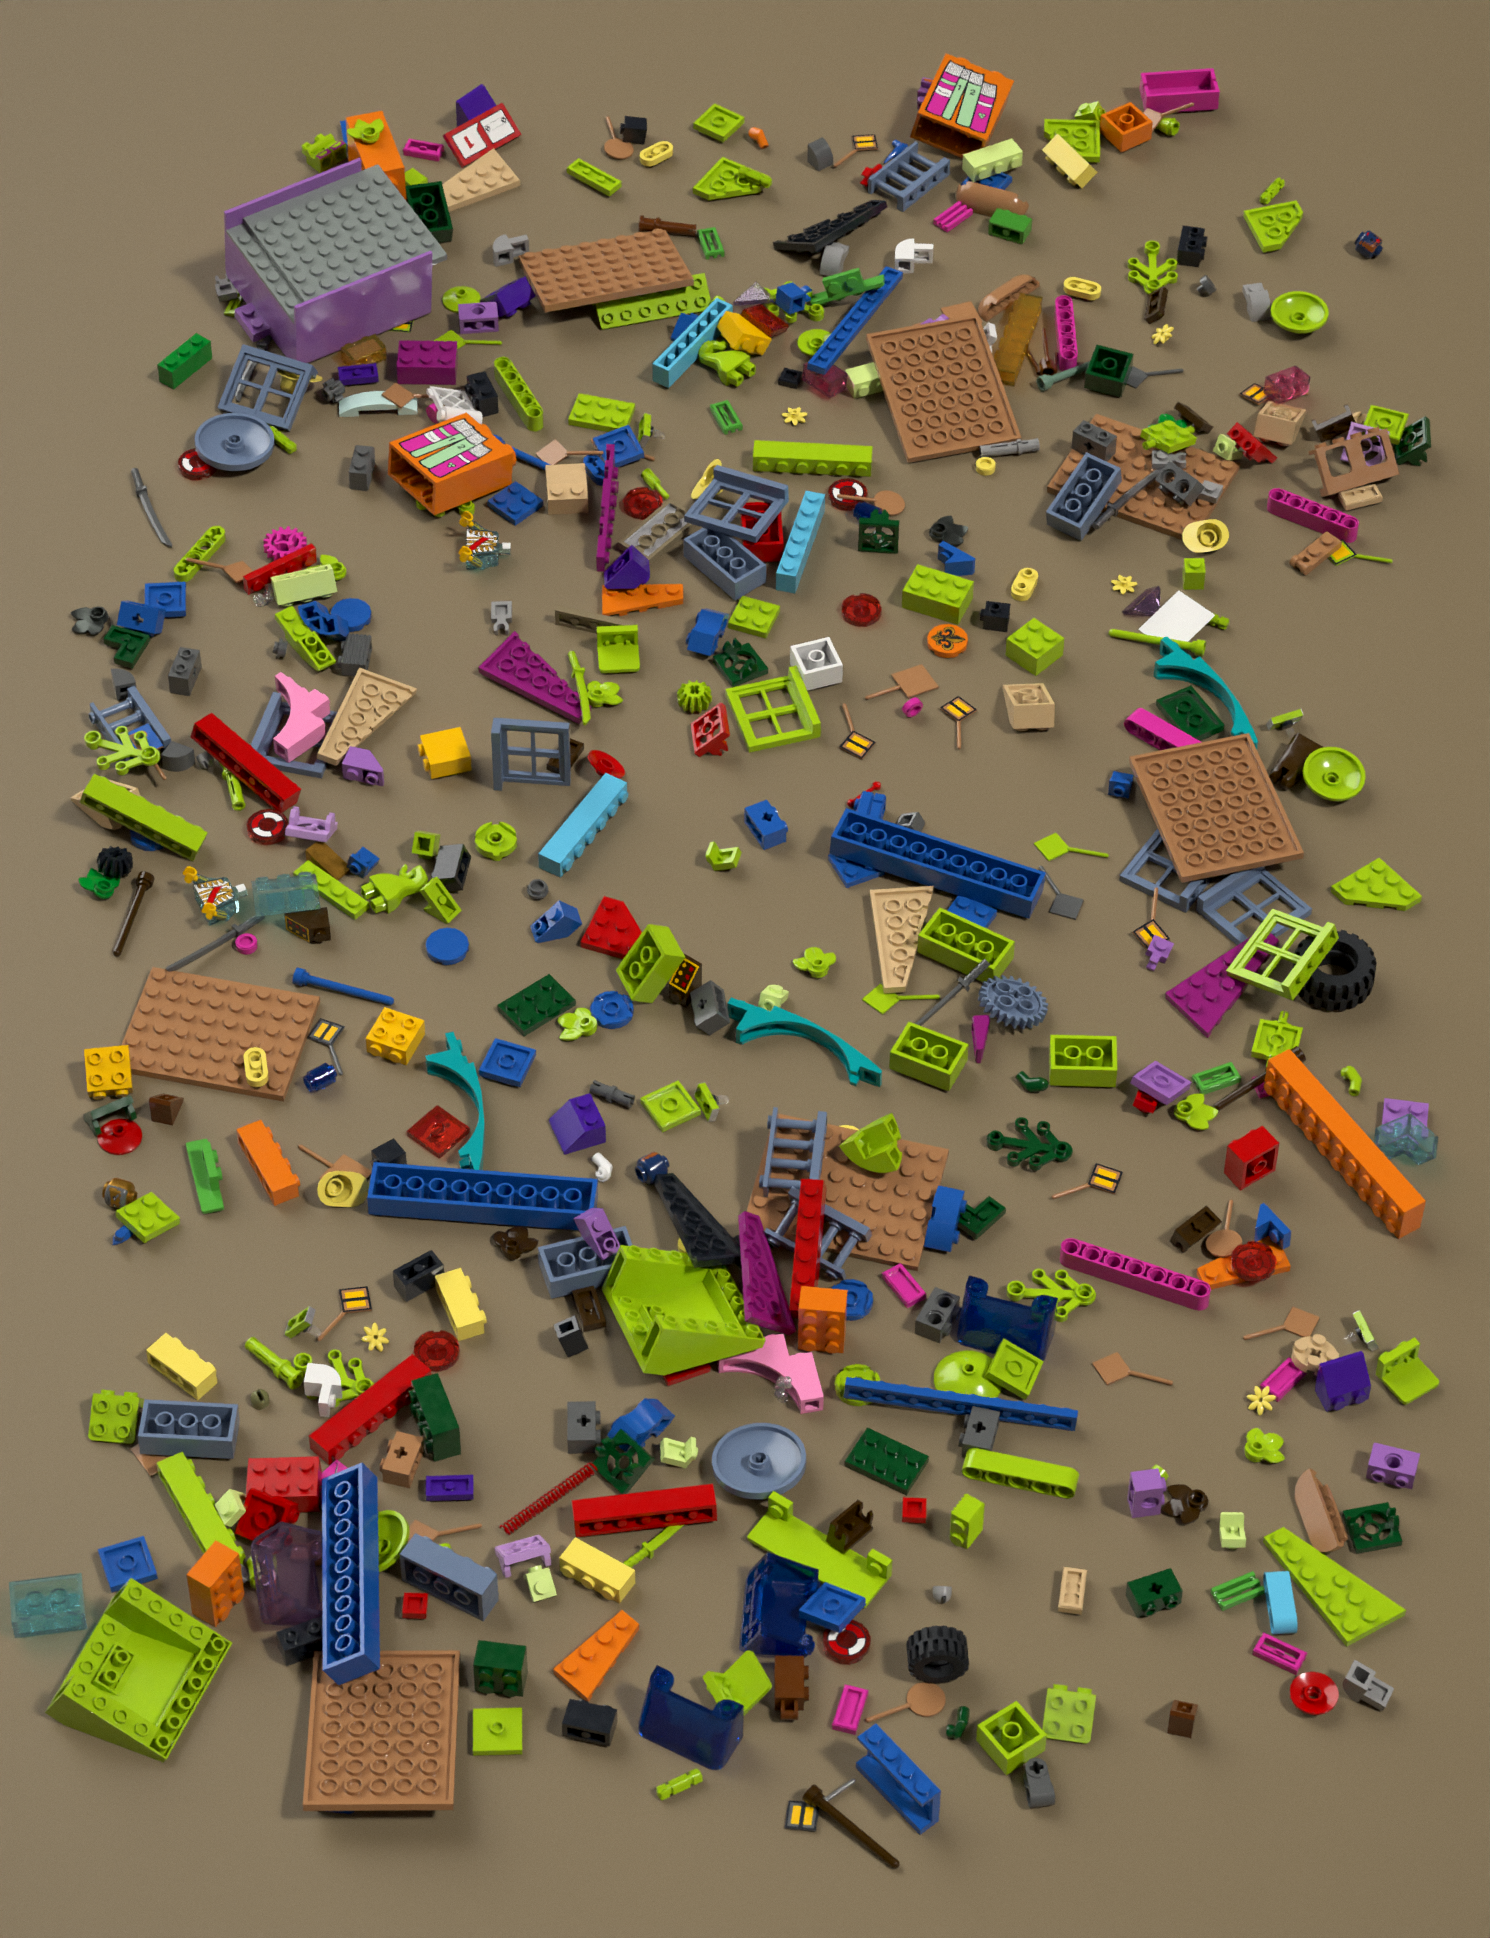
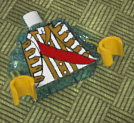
M464 511L459 523L461 526H469V528L466 530V546H462L458 552L460 561L466 562V570H484L489 567L498 566L499 555H511V543H499L498 532L485 529L476 521L472 522L473 515L469 511Z
M187 866L183 871L185 882L191 883L193 881L194 898L209 926L219 921H229L239 911L238 899L248 895L244 884L232 887L226 877L208 878L197 874L196 869L191 866Z

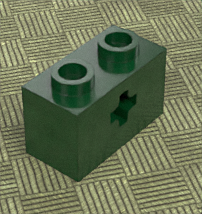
M1171 1568L1127 1582L1126 1597L1137 1618L1151 1616L1164 1609H1173L1181 1604L1183 1590Z

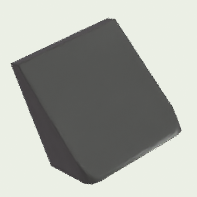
M919 812L901 814L897 825L921 832L925 821Z

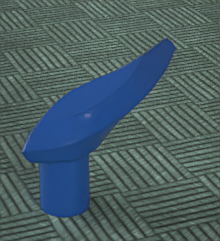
M896 139L893 140L892 146L895 148L885 159L884 165L903 152L908 144L901 143Z
M124 1225L116 1231L113 1237V1245L123 1243L134 1233Z

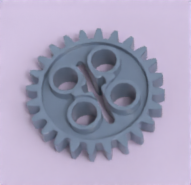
M1002 975L1001 979L997 976H994L993 979L988 978L987 982H983L978 993L980 1007H985L983 1012L991 1013L989 1017H996L997 1023L1003 1021L1005 1026L1012 1024L1014 1029H1016L1017 1025L1022 1029L1025 1026L1030 1029L1033 1025L1038 1026L1040 1022H1043L1048 1011L1046 997H1041L1042 992H1036L1037 987H1030L1029 982L1022 983L1021 978L1014 980L1013 976H1010L1007 979L1004 975Z

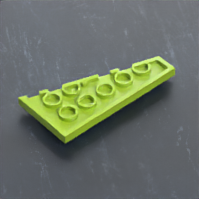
M1282 1527L1264 1537L1263 1543L1285 1571H1289L1290 1577L1346 1647L1405 1616L1406 1610L1286 1528Z

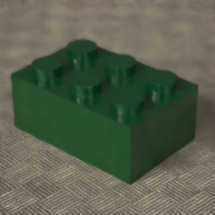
M442 181L406 186L407 203L437 242L452 241L453 226Z
M435 1373L411 1380L412 1390L408 1391L412 1403L410 1404V1410L413 1418L417 1417L419 1421L417 1422V1428L420 1436L424 1435L426 1439L424 1446L427 1454L432 1455L434 1462L460 1455L459 1425L439 1374Z

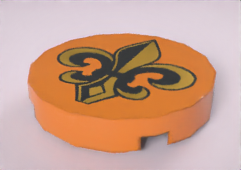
M941 624L929 631L927 645L929 650L934 651V654L939 657L954 658L962 651H966L968 637L966 632L956 625Z

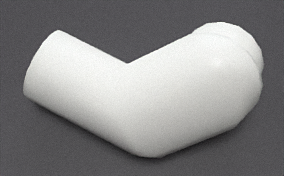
M596 1153L592 1157V1161L599 1167L595 1175L599 1181L605 1182L610 1179L613 1166L601 1153Z

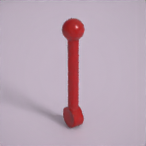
M874 782L873 786L866 791L880 790L881 783ZM856 798L849 799L847 805L853 807Z

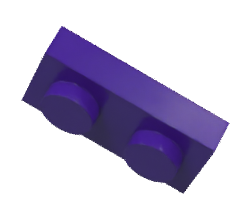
M376 363L338 367L339 380L343 385L379 382Z
M473 1475L426 1476V1501L474 1500Z

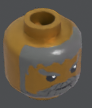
M113 1178L111 1181H107L102 1191L105 1203L118 1209L137 1200L138 1195L132 1182L120 1178Z

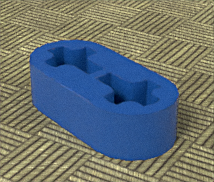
M597 455L585 456L583 463H585L587 475L596 485L603 486L605 463Z

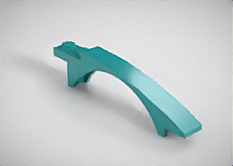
M1168 636L1161 639L1159 654L1163 658L1155 662L1154 677L1157 680L1169 679L1189 682L1213 693L1224 703L1233 721L1231 735L1237 736L1249 733L1257 749L1258 740L1253 727L1240 703L1224 681L1200 656L1193 660L1189 654H1186Z
M732 997L728 1001L729 1018L740 1022L736 1028V1043L743 1045L751 1040L772 1035H791L806 1038L826 1047L841 1061L846 1069L851 1085L856 1086L859 1080L877 1087L881 1086L882 1070L843 1039L810 1020L777 1006L768 1011L762 1007H757Z
M453 1031L445 1033L447 1051L425 1056L426 1070L428 1075L437 1076L454 1083L466 1092L474 1102L479 1114L478 1124L471 1138L458 1151L460 1158H463L459 1161L461 1169L470 1167L472 1170H483L485 1123L482 1091L474 1062L468 1063L466 1055L462 1056L463 1047L461 1040L456 1039Z

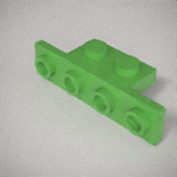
M859 268L825 277L822 282L826 291L813 294L810 303L811 305L820 304L823 306L829 301H840L847 296H857L867 290H878L884 286L885 277L884 275H879L863 280Z
M208 1139L187 1142V1153L202 1214L224 1210L219 1181L223 1180L221 1168L215 1165V1163H219L217 1151L212 1150Z

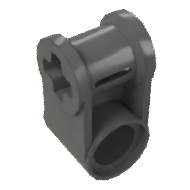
M1040 1758L1028 1760L1025 1765L1023 1781L1029 1808L1055 1805V1792L1046 1762Z

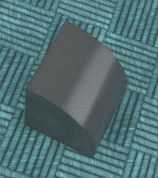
M823 137L808 144L807 162L817 171L833 165L832 151Z
M111 669L112 683L117 701L128 698L127 688L136 687L134 676L123 669Z
M171 741L161 754L163 769L168 771H184L195 764L194 749Z

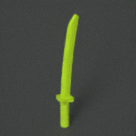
M570 651L568 657L573 669L571 678H575L580 698L583 725H587L591 720L583 678L585 668H580L576 653Z
M684 1525L668 1526L649 1543L643 1542L641 1550L624 1561L623 1564L632 1568L647 1556L649 1559L653 1558L654 1551Z

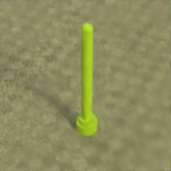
M1117 629L1109 630V636L1156 645H1160L1161 639L1164 638ZM1171 639L1181 649L1191 650V653H1194L1196 656H1204L1205 640L1197 639V641L1187 642Z

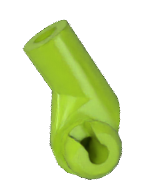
M1346 1066V1068L1341 1069L1340 1074L1343 1076V1079L1350 1080L1348 1093L1351 1096H1358L1362 1078L1354 1067Z

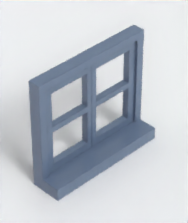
M243 344L219 402L218 409L226 413L252 415L263 420L269 426L290 432L310 379H315L318 371L311 364ZM248 360L270 367L263 386L241 379ZM278 369L299 375L293 394L271 388ZM239 384L261 390L254 409L232 403ZM268 393L290 399L283 418L261 412Z
M716 465L713 469L714 479L684 515V521L756 543L789 502L788 485ZM720 489L741 495L734 505L713 499ZM750 498L771 503L764 514L742 508ZM708 504L729 510L722 520L701 515ZM738 513L759 519L752 529L731 524V521Z
M273 692L251 746L280 771L322 779L328 764L325 761L316 759L314 765L297 761L288 763L284 759L267 756L273 738L280 733L277 730L284 714L290 715L291 711L289 704L282 702L281 693ZM330 711V714L322 720L332 725L337 712ZM324 740L319 741L314 747H321Z
M493 718L491 744L494 790L502 791L503 782L570 786L569 723ZM507 731L530 732L531 748L508 746ZM535 733L558 734L559 750L536 748ZM508 755L531 756L532 772L509 770ZM536 757L559 758V774L537 772Z
M1157 829L1121 873L1119 881L1152 897L1154 896V889L1157 887L1158 900L1186 913L1214 877L1191 881L1180 896L1160 887L1172 871L1177 872L1172 861L1154 853L1163 842ZM1148 860L1167 868L1156 884L1136 875Z
M1265 866L1234 872L1199 895L1196 911L1236 945H1239L1248 938L1236 926L1253 915L1263 922L1267 914L1262 909L1278 898H1281L1294 909L1289 915L1302 920L1311 915L1312 908L1266 871ZM1258 882H1262L1275 894L1256 906L1242 893ZM1232 899H1235L1248 912L1230 923L1216 910ZM1276 924L1271 933L1277 938L1290 928Z

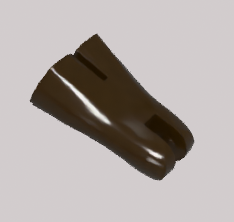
M1300 733L1295 734L1278 762L1272 768L1269 774L1271 782L1275 784L1285 775L1281 781V788L1286 790L1292 788L1303 778V766L1307 757L1313 751L1323 748V746Z

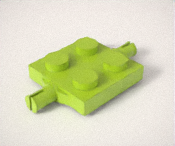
M1170 420L1142 429L1140 436L1147 440L1142 443L1143 449L1158 448L1168 454L1196 444L1197 439L1193 435L1195 432L1193 426L1181 428Z
M1284 1011L1279 1013L1278 1021L1260 1019L1251 1057L1267 1060L1268 1064V1060L1288 1049L1291 1050L1295 1046L1299 1047L1303 1028L1287 1023L1289 1016L1287 1011H1285L1284 1018Z

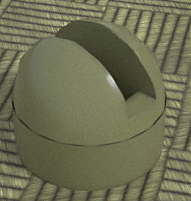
M258 1389L252 1392L250 1400L253 1408L261 1410L269 1405V1395L265 1390Z

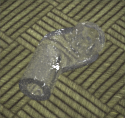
M268 583L265 585L264 595L258 593V597L256 595L253 597V602L257 607H264L274 600L272 584Z
M780 1376L776 1380L774 1396L781 1403L788 1400V1394L785 1389L792 1387V1379L789 1376Z

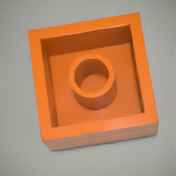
M1129 102L1101 115L1100 133L1119 151L1124 152L1151 139L1153 122L1133 103Z

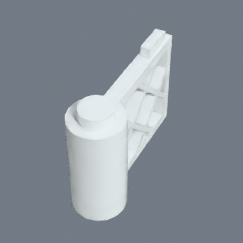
M430 386L429 389L427 388L426 393L428 397L432 398L438 409L437 420L439 423L467 412L478 423L482 424V413L475 411L465 391Z

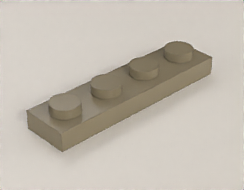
M557 605L555 609V625L597 634V627L635 625L633 621Z

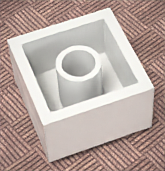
M829 637L790 646L791 666L797 665L807 691L842 682L843 664Z

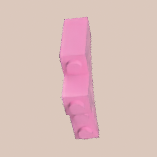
M280 672L275 676L276 691L281 693L289 704L291 711L286 725L273 738L275 753L290 763L326 737L325 723L322 719L330 714V701L325 694H321L316 689L308 692L304 687L296 684L291 677H287Z
M784 1334L765 1336L766 1341L763 1348L717 1360L719 1373H749L774 1382L792 1397L800 1410V1414L823 1410L824 1396L812 1352L797 1353L789 1356Z

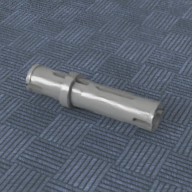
M1038 438L1022 441L1021 439H1016L1014 442L979 446L981 458L1007 454L1022 455L1024 452L1039 451L1040 449Z

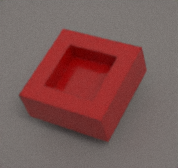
M1138 1089L1132 1106L1141 1112L1153 1114L1158 1101L1156 1098Z
M903 1497L902 1522L926 1523L927 1498Z
M404 1592L402 1618L427 1619L428 1593Z

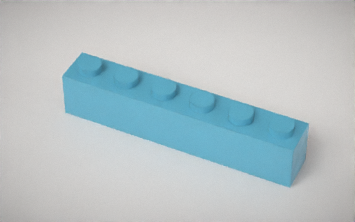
M716 298L653 362V381L669 388L699 358L698 351L701 345L708 340L715 341L721 335L720 330L716 326L725 311L733 312V305Z
M805 491L776 572V590L796 593L825 512V494Z
M605 773L538 853L539 868L560 878L566 871H569L575 859L582 855L584 848L593 842L598 831L603 830L608 819L616 814L617 808L626 802L629 795L627 792V782Z

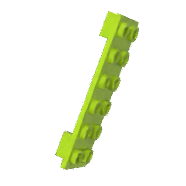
M705 273L692 275L694 278L693 286L592 304V306H596L600 328L604 330L678 317L681 313L695 314L703 312L711 302Z
M773 1491L768 1497V1511L747 1535V1540L821 1584L827 1582L865 1597L866 1605L863 1608H866L892 1576V1559L873 1548L867 1554V1558L851 1549L844 1554L826 1542V1534L793 1516V1502Z

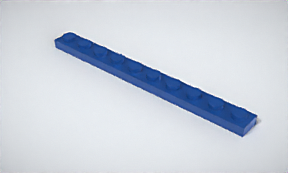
M887 266L882 270L879 275H884L885 277L884 286L878 290L865 291L807 364L808 370L822 375L828 372L902 280V271Z
M846 1377L844 1398L965 1416L966 1414L970 1415L972 1407L975 1406L1000 1412V1421L1075 1431L1078 1410L1066 1407L1058 1408L1045 1404L1037 1405L1022 1401L1002 1400L996 1397L989 1398L975 1394L968 1395L953 1391L933 1390L927 1387H912L906 1384L898 1385L884 1381L864 1380L858 1377Z

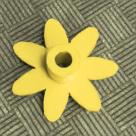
M1167 324L1162 329L1157 328V333L1151 336L1152 339H1155L1154 344H1157L1159 341L1164 344L1165 341L1172 337L1170 332L1174 328H1168Z
M800 407L797 409L788 408V413H782V416L786 418L785 423L792 421L793 425L796 426L798 421L801 423L805 422L803 417H806L807 413H800Z
M1119 575L1118 580H1111V583L1116 585L1112 590H1120L1122 595L1125 594L1126 590L1133 593L1134 589L1132 587L1137 586V583L1130 582L1131 576L1126 578Z
M375 1322L372 1324V1330L369 1327H364L367 1336H364L362 1341L369 1342V1351H372L376 1346L382 1352V1343H389L387 1338L382 1337L386 1329L383 1328L378 1331V1325Z
M1255 1386V1395H1247V1398L1253 1401L1248 1409L1253 1410L1257 1408L1258 1415L1260 1416L1264 1408L1269 1411L1272 1410L1269 1402L1276 1399V1396L1268 1395L1269 1386L1265 1387L1263 1391L1258 1386Z

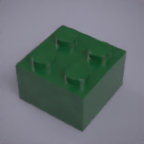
M1096 344L1085 373L1084 388L1122 397L1132 371L1134 354Z
M478 1640L473 1663L475 1691H480L484 1694L496 1693L504 1694L508 1697H523L528 1674L527 1647Z

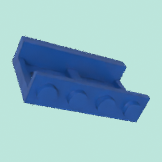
M874 1724L860 1734L857 1740L867 1749V1755L856 1762V1769L921 1835L939 1821L941 1790L877 1724Z

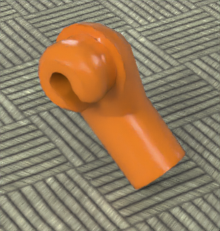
M753 127L749 130V137L758 142L760 149L769 146L762 129Z

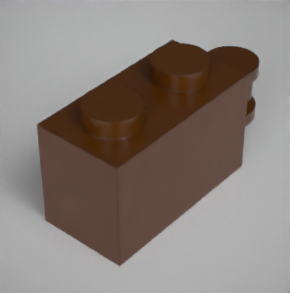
M775 1656V1711H781V1720H798V1711H804V1701H809V1686H804V1680H809V1665H804V1656Z

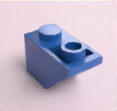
M559 900L530 927L535 942L542 943L569 937L582 925L577 908Z

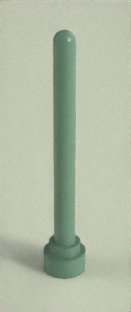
M1090 361L1052 376L1044 374L1037 377L1036 383L1039 390L1042 392L1046 391L1054 383L1086 371Z

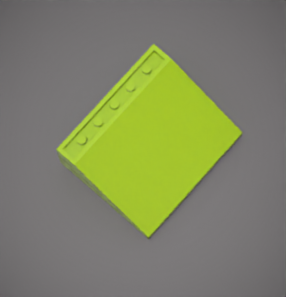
M620 1245L603 1284L602 1291L643 1373L667 1375L763 1348L766 1340L758 1325L745 1322L744 1298L726 1265L694 1268L688 1253H681L675 1250L665 1251L657 1248H640L634 1245Z
M130 1578L111 1599L45 1713L67 1727L164 1763L231 1647L232 1642Z

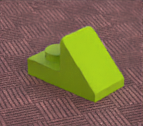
M438 877L432 878L419 890L429 903L423 910L445 924H448L462 911Z

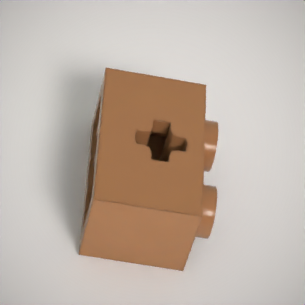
M396 1432L394 1439L389 1440L387 1457L382 1458L379 1471L382 1472L383 1482L406 1488L411 1487L425 1451L423 1437Z

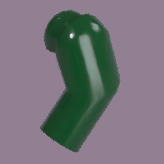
M1024 1071L1016 1075V1080L1028 1092H1041L1049 1086V1082L1042 1077L1030 1078Z
M961 1706L958 1708L956 1726L952 1724L947 1725L946 1737L954 1738V1740L961 1737L969 1722L970 1709L968 1707Z

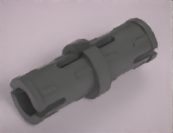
M596 1080L590 1086V1094L607 1099L609 1103L615 1102L629 1109L634 1104L635 1095L623 1092L617 1086H608Z

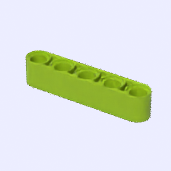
M507 357L496 358L494 360L495 380L526 428L534 432L541 430L544 426L542 407L512 361Z
M978 1448L967 1450L962 1467V1474L969 1479L1066 1499L1074 1497L1079 1479L1078 1471L1070 1467Z

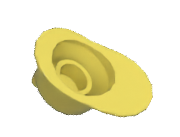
M278 369L277 372L281 375L280 388L293 394L299 375ZM317 375L315 379L311 378L310 382H319L323 378Z
M715 459L706 468L702 478L692 491V499H698L714 479L713 469L716 465L722 466L721 460ZM720 489L716 495L721 493L723 489Z
M1216 519L1188 524L1182 533V540L1185 546L1195 553L1210 552L1223 548L1229 539V531L1226 525Z
M333 1171L324 1175L318 1182L317 1193L320 1201L325 1205L355 1207L367 1199L369 1183L360 1173Z

